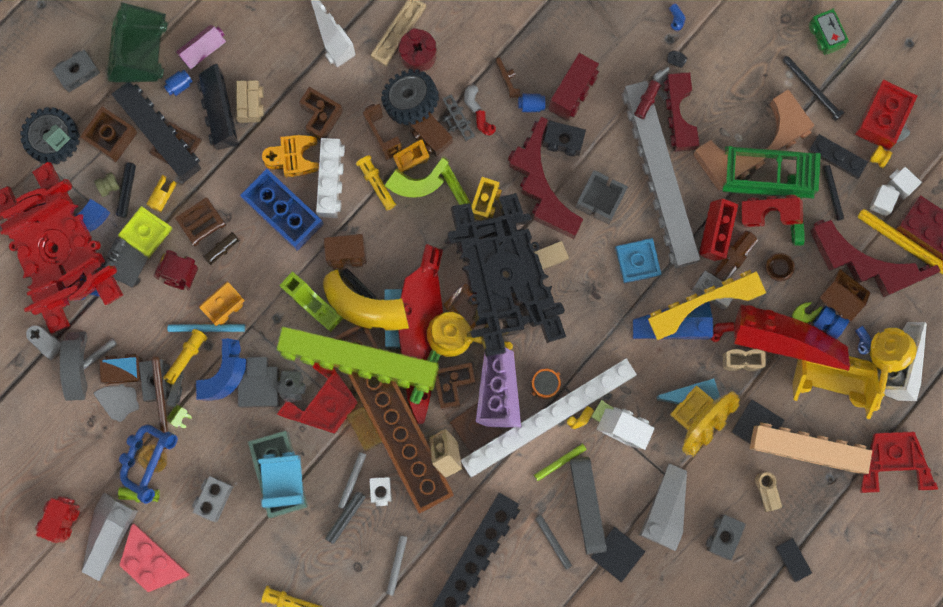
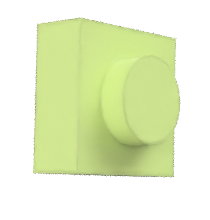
M601 400L591 418L600 423L605 409L613 410L614 408Z

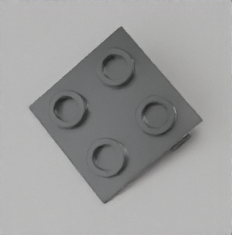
M116 237L105 258V263L101 265L99 271L107 266H115L117 272L113 277L133 288L148 257L130 246L125 240Z

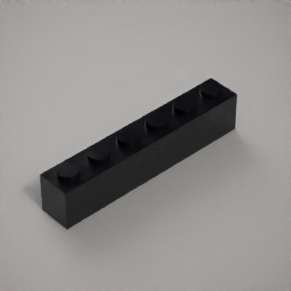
M127 81L111 95L183 182L187 181L202 169L198 164L200 159L194 152L190 154L186 150L189 146L182 138L180 140L177 139L175 135L178 133L171 124L167 127L164 123L166 119L161 112L158 111L156 113L153 110L155 105L148 97L146 99L143 98L141 94L144 92L137 83L133 86L130 81Z

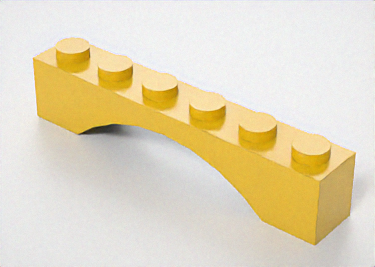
M745 271L740 274L741 278L733 280V278H729L722 282L723 286L718 288L711 286L704 289L705 293L697 296V293L686 297L687 301L679 304V301L668 305L669 309L662 312L659 309L650 313L651 317L647 319L656 339L660 340L676 333L685 317L705 302L719 298H738L749 301L765 294L766 291L757 271Z

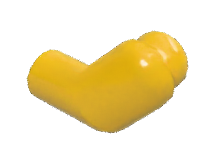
M586 406L581 416L577 419L574 416L569 417L567 425L571 426V429H578L586 425L594 410Z

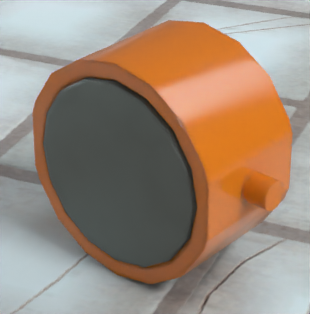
M551 369L537 371L531 381V389L533 391L531 394L542 399H550L555 396L561 385L560 373H556Z

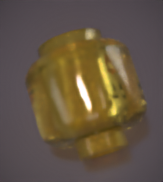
M155 444L144 446L139 451L138 463L145 470L156 447ZM162 451L153 473H159L167 466V455L164 451Z

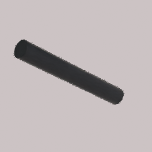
M823 166L837 221L844 220L831 166Z

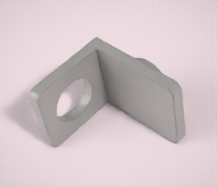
M667 67L663 71L659 70L653 76V81L662 85L670 68ZM660 88L658 94L665 101V99H668L667 93H663Z

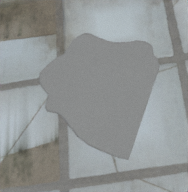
M121 384L119 386L104 387L93 393L111 419L118 422L123 421L129 413L139 409L136 391L132 387H125Z

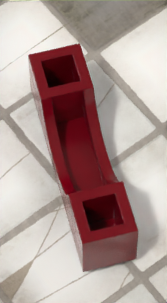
M690 72L668 74L665 81H663V90L667 92L668 99H665L666 110H669L670 117L667 118L668 128L672 130L670 146H674V152L696 150L699 147L697 127L688 124L680 113L681 101L690 96L692 92Z

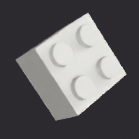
M614 407L613 410L605 409L596 430L627 446L645 450L655 428L648 425L649 421L641 417H633L632 412Z

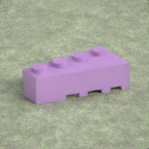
M505 348V354L486 357L484 352L476 423L487 427H521L514 351Z

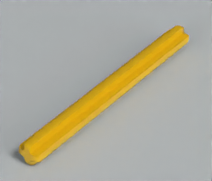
M862 209L857 217L926 264H930L931 267L938 265L940 273L943 274V261L866 209Z

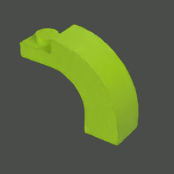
M443 156L429 175L418 179L411 178L396 168L384 186L404 197L415 198L428 195L443 184L444 179L439 175H444L450 166L447 165L449 159Z
M293 271L279 285L298 305L328 331L331 332L343 319Z

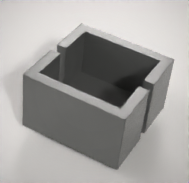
M593 170L575 208L590 216L594 213V218L609 225L628 186L612 179L608 187L606 184L609 177Z

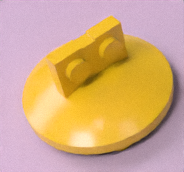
M696 385L686 396V399L673 410L670 416L688 430L682 447V451L686 455L694 457L703 444L707 446L714 438L713 427L718 431L724 428L728 415L735 412L740 405L739 395L732 391L713 400Z

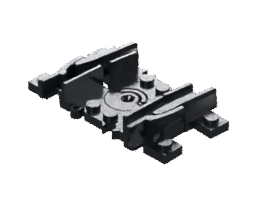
M517 193L497 199L502 216L494 219L475 221L471 203L456 205L450 208L455 231L448 232L445 244H456L458 249L456 253L457 255L461 254L459 259L468 261V266H464L462 270L466 272L469 289L473 293L468 298V303L470 305L477 304L472 320H475L476 326L485 324L483 329L469 331L466 335L472 338L481 337L486 357L505 354L506 349L503 336L519 334L524 330V326L529 324L532 327L541 326L546 343L566 337L562 322L558 316L565 312L563 304L560 302L555 303L551 294L552 286L546 287L543 284V280H546L549 276L544 274L539 256L535 254L539 249V244L537 242L530 243L532 236L529 228L517 230L516 226L527 224L532 220L530 214H523ZM504 271L509 273L508 278L503 276ZM511 293L513 294L515 301L521 304L520 306H514ZM499 320H504L502 321L504 325L502 329L500 328Z

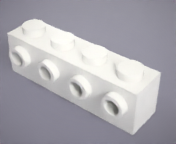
M321 138L316 210L318 217L338 218V212H341V200H339V193H342L340 175H343L341 156H344L345 146L341 144L340 139Z

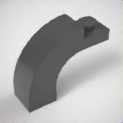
M68 332L65 340H62L60 378L65 401L85 400L88 388L84 373V351L88 338L86 332Z

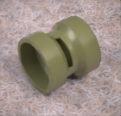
M112 172L106 174L105 178L94 180L102 197L107 196L112 190L117 191L120 189Z

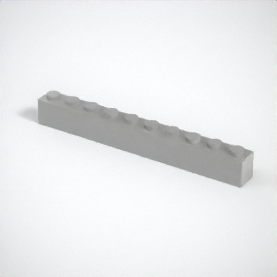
M644 81L625 86L622 99L629 109L627 111L629 122L632 121L634 126L632 128L633 137L639 143V146H637L638 154L644 160V164H642L644 174H648L649 191L654 194L653 205L655 210L659 211V226L664 228V243L666 246H669L671 252L669 253V260L677 269L698 263L700 257L655 106L651 105L644 120L634 115L641 101L640 97L644 95L648 87V82Z

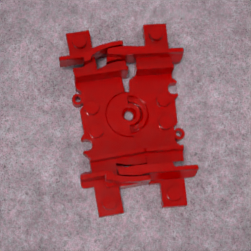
M47 162L32 171L41 188L30 191L17 199L10 186L0 189V221L8 219V221L0 224L2 228L0 233L1 235H8L9 238L14 240V242L9 244V249L11 251H18L17 257L24 271L23 278L30 277L32 279V284L27 286L31 291L26 294L31 296L33 303L24 308V312H32L33 315L42 313L50 334H54L70 326L63 310L64 307L70 305L68 299L70 301L81 300L97 290L104 305H109L124 295L113 277L117 272L115 266H107L99 272L97 271V268L105 263L101 253L96 252V250L100 249L101 244L99 241H91L92 236L83 222L84 215H74V209L78 205L73 204L69 194L66 193L72 189L70 181L68 179L61 181L52 163ZM55 244L58 246V250L56 252L53 250V246ZM83 276H86V278H87L86 282H84V281H79V280H80Z

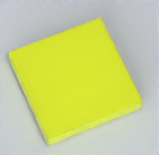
M141 206L120 231L118 237L150 258L171 232L172 227Z

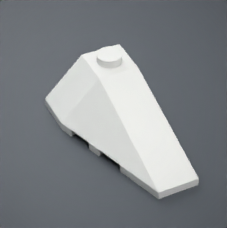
M311 0L327 52L325 56L330 64L334 63L336 67H339L355 56L353 43L341 26L336 24L333 16L330 13H325L327 11L320 0Z
M907 322L903 328V331L915 341L917 347L916 357L912 364L905 369L888 373L884 392L885 396L899 401H917L922 379L927 327L925 322ZM877 369L878 380H880L881 370Z

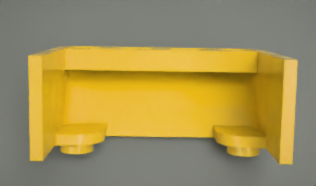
M849 356V371L798 359L792 384L793 400L797 401L800 393L810 392L812 386L849 395V400L856 407H864L866 419H870L880 397L877 367L870 361Z

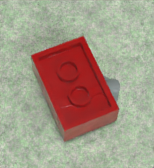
M883 79L877 86L855 135L877 146L881 145L886 150H890L896 143L905 140L909 136L910 130L907 128L906 121L918 96Z

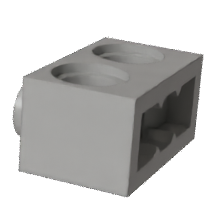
M209 476L202 483L201 490L203 491L200 497H196L192 505L194 508L193 513L212 522H217L234 486ZM215 484L220 486V492L217 495H213L211 492V488ZM206 502L212 505L209 513L203 511V505Z

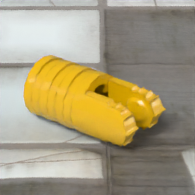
M164 175L161 176L146 203L148 207L158 212H162L177 185V182L173 181L170 183L167 192L161 190L162 185L166 181V176Z

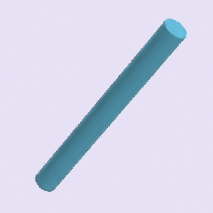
M168 324L167 330L168 332H192L193 329L201 332H245V324H218L217 326L214 324Z

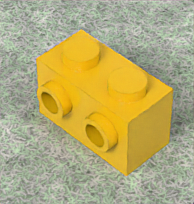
M481 177L471 206L474 219L482 221L493 218L496 210L493 207L494 202L500 197L502 192L499 189L500 182Z

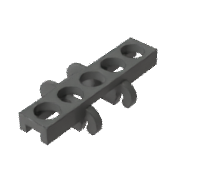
M452 94L443 98V102L450 113L449 116H445L442 120L447 122L450 128L448 132H455V129H458L465 142L474 138L475 135L469 126L471 121H466L461 112L464 110L463 107L458 106ZM449 98L453 102V104L449 105L446 101ZM453 106L456 108L454 111L451 110ZM458 114L462 116L460 121L455 119V116ZM450 119H454L456 123L455 126L452 125ZM467 130L471 135L469 137H466L464 134V132Z

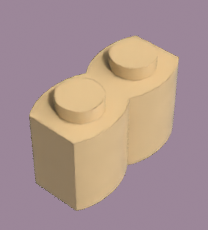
M733 349L722 355L723 369L728 371L740 369L757 371L766 366L765 352L762 350L754 349L745 352Z

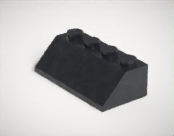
M218 63L213 64L198 74L200 81H197L199 92L203 93L201 104L203 110L207 112V116L204 118L207 128L210 127L211 134H208L210 144L214 145L216 150L239 146L224 75Z

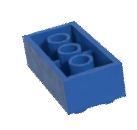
M268 169L240 195L243 201L296 251L324 225L323 221ZM267 195H268V196H272V198H271L270 200H268V199L266 200L265 197H266ZM282 208V209H285L286 211L283 212V213H282V212L280 213L279 209ZM294 220H295L296 222L299 221V224H298L297 226H296V225H293L292 222H293Z

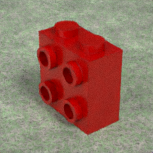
M58 496V498L48 500L43 509L45 512L44 516L36 525L37 533L35 536L53 543H65V540H68L71 536L72 529L70 528L73 521L75 522L79 516V505L74 504V499L65 496Z

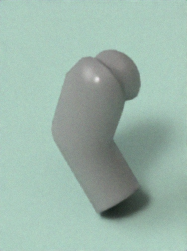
M471 85L465 89L464 102L475 114L481 107L475 101L478 88L475 85Z

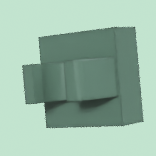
M55 125L42 138L57 152L71 138Z

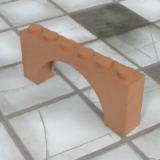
M789 89L771 101L769 105L775 115L776 132L772 143L766 150L780 151L785 147L788 150L796 144L795 141L801 137L803 140L812 133L811 129L815 125ZM710 140L696 149L693 156L718 191L723 189V183L726 181L727 155H724L725 151ZM736 155L735 180L746 178L750 175V170L753 168L758 170L766 164L765 160L768 158Z

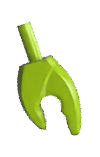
M805 302L795 308L791 317L809 323L821 313L822 307L812 311L811 314H806L805 308L810 306L812 302Z

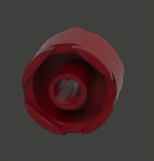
M413 28L403 35L399 42V54L404 67L413 69L415 72L416 69L426 71L434 65L437 49L436 42L430 33Z
M166 250L162 254L153 276L157 280L161 277L164 279L163 283L179 290H184L186 287L187 291H189L197 274L198 267L194 264V259L187 256L182 258L177 256V253Z

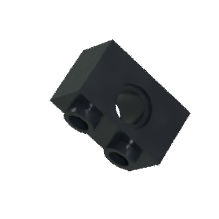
M549 120L543 147H546L548 151L557 152L558 150L565 152L564 154L568 156H579L586 129ZM567 137L569 142L561 143L559 138Z

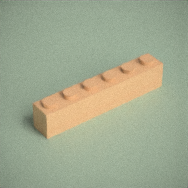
M760 423V425L753 427L749 448L751 450L858 474L869 473L872 450H867L865 445L854 444V446H849L846 441L836 440L831 442L828 441V437L818 435L817 438L809 437L810 433L798 431V434L791 433L789 428L779 427V430L773 429L771 424Z

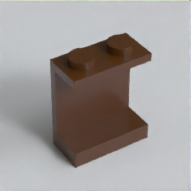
M379 103L366 107L363 112L365 123L387 161L393 158V155L402 151L401 142L397 136L383 143L373 122L383 118L381 105Z

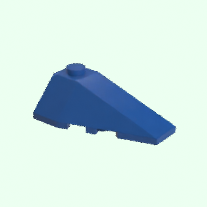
M705 302L696 307L681 322L676 333L662 339L710 340L713 337V316L710 302ZM650 314L633 319V339H656L647 319L651 317Z

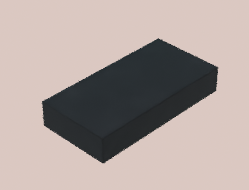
M794 538L775 547L795 583L812 574Z

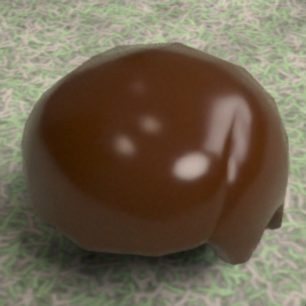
M774 254L766 262V273L772 280L777 282L786 281L793 275L795 263L787 254Z

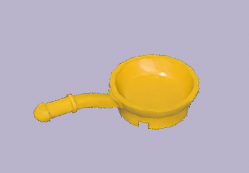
M454 312L442 313L429 323L427 341L437 354L445 357H455L464 353L473 341L483 345L481 337H467L466 334L472 331L468 321L460 314ZM504 341L505 348L511 350L513 344L509 341Z
M886 328L883 332H878L871 341L870 357L872 363L881 370L879 380L880 397L874 411L880 409L882 398L885 396L884 392L888 373L905 369L912 364L916 357L917 347L914 339L898 328Z

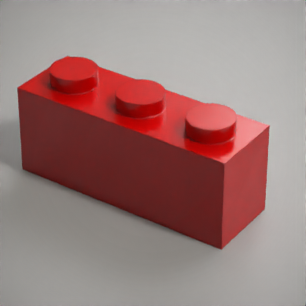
M723 198L710 202L699 256L712 261L727 258L738 204Z

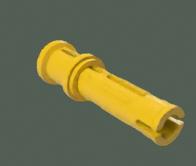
M368 155L356 162L357 167L361 168L365 175L364 179L370 182L385 210L388 211L394 208L396 203L379 177L380 171L373 165L371 156Z
M193 329L188 341L183 343V350L163 377L164 380L168 379V383H175L191 357L197 355L201 344L207 341V336L201 331Z
M268 585L261 600V603L268 602L277 605V607H322L321 605L319 606L289 596L286 591L280 592L271 589Z

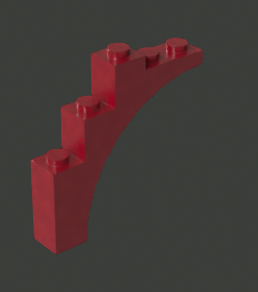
M541 117L539 122H534L531 129L533 134L531 138H526L523 148L518 146L516 151H511L508 157V161H510L509 168L528 176V178L524 176L520 187H522L521 194L540 202V204L536 203L532 211L535 214L533 220L575 239L583 218L571 212L559 201L545 178L541 163V142L548 119Z

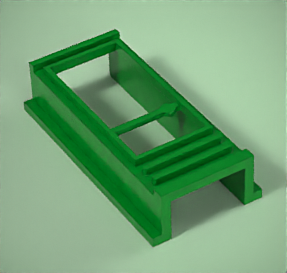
M725 146L724 155H727V173L722 192L783 197L797 195L800 198L814 199V194L819 191L821 153ZM736 155L776 159L778 162L777 183L735 180ZM783 159L796 160L795 184L780 183L781 162Z

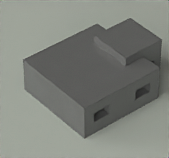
M267 357L247 358V368H245L243 378L238 385V407H279V393H277L279 368L269 367V359Z

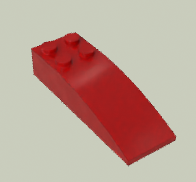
M740 305L734 323V344L842 370H850L848 346L839 340L833 339L827 333L798 319L776 313L772 310L759 309L752 305Z

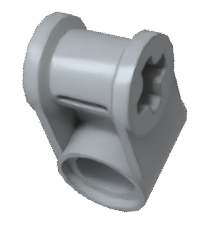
M34 325L28 328L26 332L27 339L45 357L52 360L60 352L61 342L42 327ZM35 331L39 332L40 338H35Z

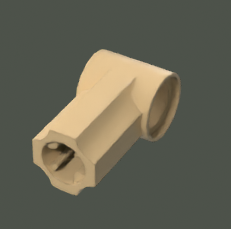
M769 472L758 473L755 477V484L759 489L765 512L782 508L775 476ZM765 475L770 480L767 486H764L761 481Z

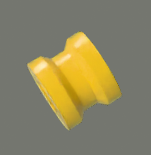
M878 145L869 161L872 163L876 162L879 164V167L884 168L893 152L890 150L886 151L881 145Z

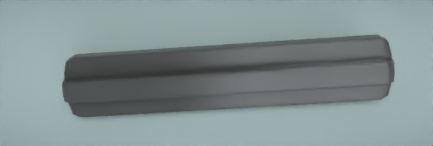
M359 491L356 492L325 538L332 544L336 542L365 500L366 496Z

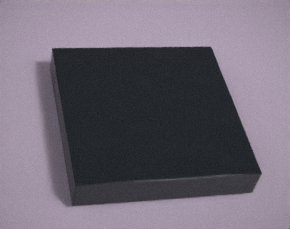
M751 399L731 433L750 444L754 426L766 423L771 424L773 429L779 430V427L782 426L785 420Z
M613 527L605 538L606 552L592 554L590 558L622 583L646 551L616 527Z

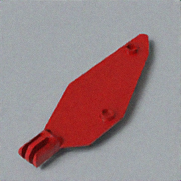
M429 244L425 245L420 267L404 280L400 299L402 298L409 328L398 330L401 355L427 361L432 350L427 341L429 323L436 316L443 313L438 272L444 250ZM410 385L409 388H406L407 399L417 424H423L432 390H429L428 393L424 392L420 403L414 404L410 401V396L415 386Z

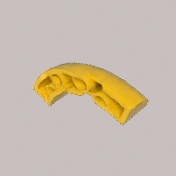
M338 269L331 271L323 279V289L329 304L336 310L338 315L350 323L368 329L377 327L388 331L409 328L402 298L396 300H376L358 295L343 283Z

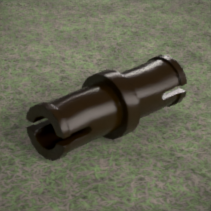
M231 232L220 243L217 242L216 246L204 255L203 258L212 265L223 254H228L227 251L240 240Z

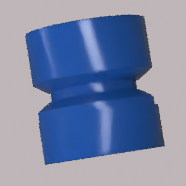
M825 305L821 313L814 320L813 326L821 331L826 330L827 335L836 340L843 333L850 320L843 319L839 314H836L835 309Z

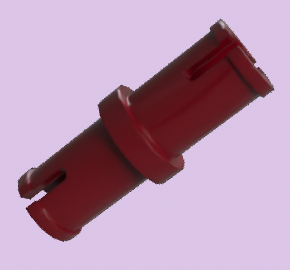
M650 80L634 112L636 117L643 120L646 118L648 110L655 103L654 99L661 88L660 83Z

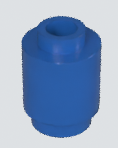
M182 70L164 81L166 83L164 88L169 95L174 94L177 96L190 87L189 84L193 81L187 72Z
M522 93V97H518V108L522 109V112L545 111V95Z

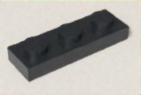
M820 134L817 135L808 151L810 153H821L820 158L856 179L860 178L868 164V161Z

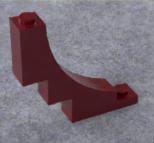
M824 219L814 223V227L810 230L829 272L847 264L854 280L858 283L874 277L883 297L941 272L938 265L931 267L928 264L918 269L916 263L895 264L865 255L847 242L836 229L832 220L826 222Z

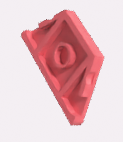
M136 524L131 526L120 567L147 592L154 591L190 575Z

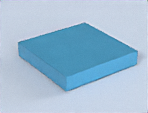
M653 238L615 246L624 284L662 275Z

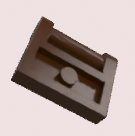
M207 197L175 217L194 247L199 244V241L220 227L222 229L226 226ZM211 218H215L216 222L195 236L193 235V230Z

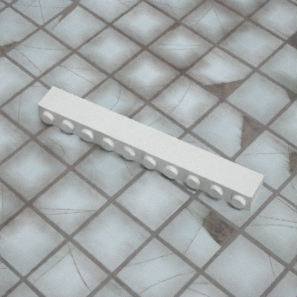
M627 358L525 420L521 423V427L512 428L461 460L462 465L470 478L474 477L586 406L631 380L637 375Z

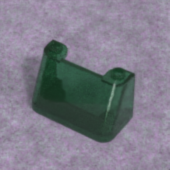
M121 2L111 29L107 81L114 83L157 82L163 78L164 68L161 67L162 65L158 61L160 37L162 33H166L168 22L165 21V13Z

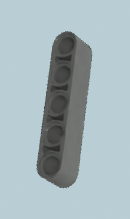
M590 457L571 459L570 467L586 554L606 552L605 537Z

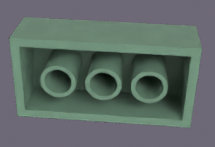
M287 431L248 442L262 496L261 464L258 463V459H263V455L275 454L276 458L283 457V453L294 452L289 432ZM304 487V504L266 508L268 518H275L309 508Z

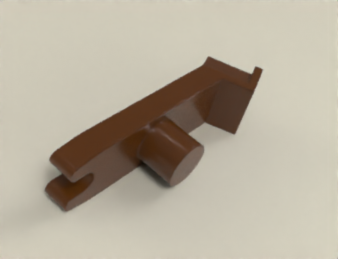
M496 58L495 62L508 89L509 98L520 97V89H514L510 81L511 78L516 77L514 70L506 71L501 58Z

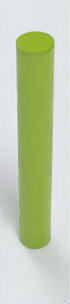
M582 443L534 474V477L537 481L543 479L586 451V447Z

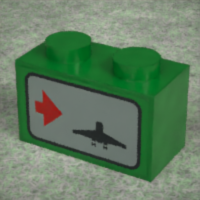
M834 8L813 16L809 22V29L812 34H815L817 46L820 51H823L824 56L845 48L848 44V37Z

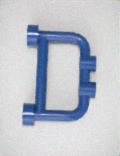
M148 424L141 426L135 435H130L127 438L126 443L130 446L128 453L121 454L119 457V462L123 464L120 470L121 483L135 492L138 500L144 504L150 503L154 498L155 492L148 487V484L164 447L172 449L178 442V437L171 432L163 433ZM148 432L159 440L140 485H137L128 479V471L134 466L136 452L143 446L142 438Z

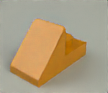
M421 139L396 153L393 157L398 169L401 172H406L418 164L427 163L429 154Z

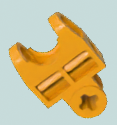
M293 135L280 137L281 146L268 147L262 153L265 166L271 170L283 169L285 178L304 176L319 171V163L310 162L302 157L305 150L318 144L317 138L312 136ZM272 155L275 156L274 161H270Z

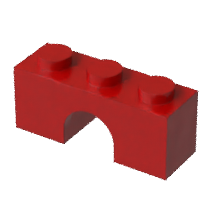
M787 195L786 198L782 199L770 196L766 197V200L748 198L747 201H742V224L745 227L765 226V217L771 211L780 212L783 225L803 224V201L797 195Z

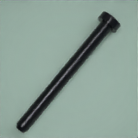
M789 56L783 58V62L833 115L832 119L834 121H837L844 115L845 112L842 109L839 111Z

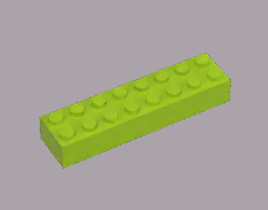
M282 327L277 351L287 360L295 361V358H298L302 363L314 366V363H319L322 368L333 370V367L345 374L352 375V372H356L360 377L371 379V376L377 377L378 381L390 384V381L397 382L398 386L409 388L411 385L415 386L417 391L428 393L429 390L433 391L439 369L437 363Z

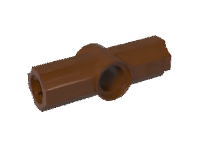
M745 230L734 246L732 245L729 248L727 258L720 262L712 275L722 282L729 279L734 271L738 270L746 260L747 254L757 243L758 239L756 236Z

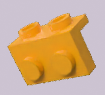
M227 281L201 303L199 308L217 326L218 324H224L233 311H239L243 307L245 300Z

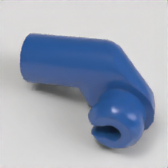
M674 4L669 8L674 16L671 28L679 31L683 28L686 18L679 6Z
M861 326L855 332L860 338L858 352L865 355L870 352L872 338L866 329Z

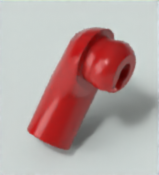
M476 111L477 129L487 136L493 135L496 131L495 125L486 122L485 111Z
M734 322L716 323L713 326V337L710 340L718 342L724 332L734 331Z

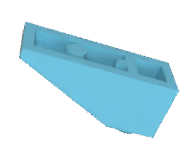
M710 379L660 394L656 398L657 401L680 404L696 385L713 400L719 398L720 395L715 379Z

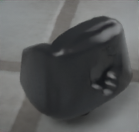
M670 51L667 56V62L682 68L687 62V57L679 51Z

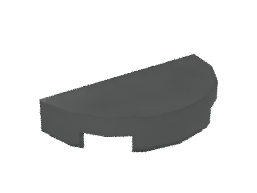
M183 371L175 383L172 384L167 406L175 407L176 403L178 404L183 390L181 386L182 379L184 378Z

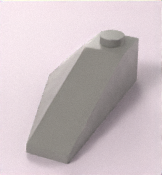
M668 464L639 536L673 551H676L683 534L686 470Z
M103 493L94 509L83 563V573L98 581L101 580L138 510Z

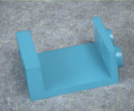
M295 452L283 453V457L275 458V454L263 455V459H258V463L261 464L263 487L262 508L304 504L299 455H295Z

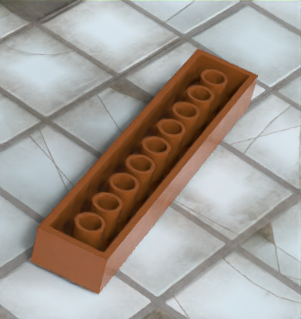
M358 325L333 337V339L379 349L369 329ZM352 372V375L348 374L418 513L421 514L453 497L454 494L446 478L432 464L431 449L397 383L394 381H390V384L383 383L371 376V379L362 378L356 372Z

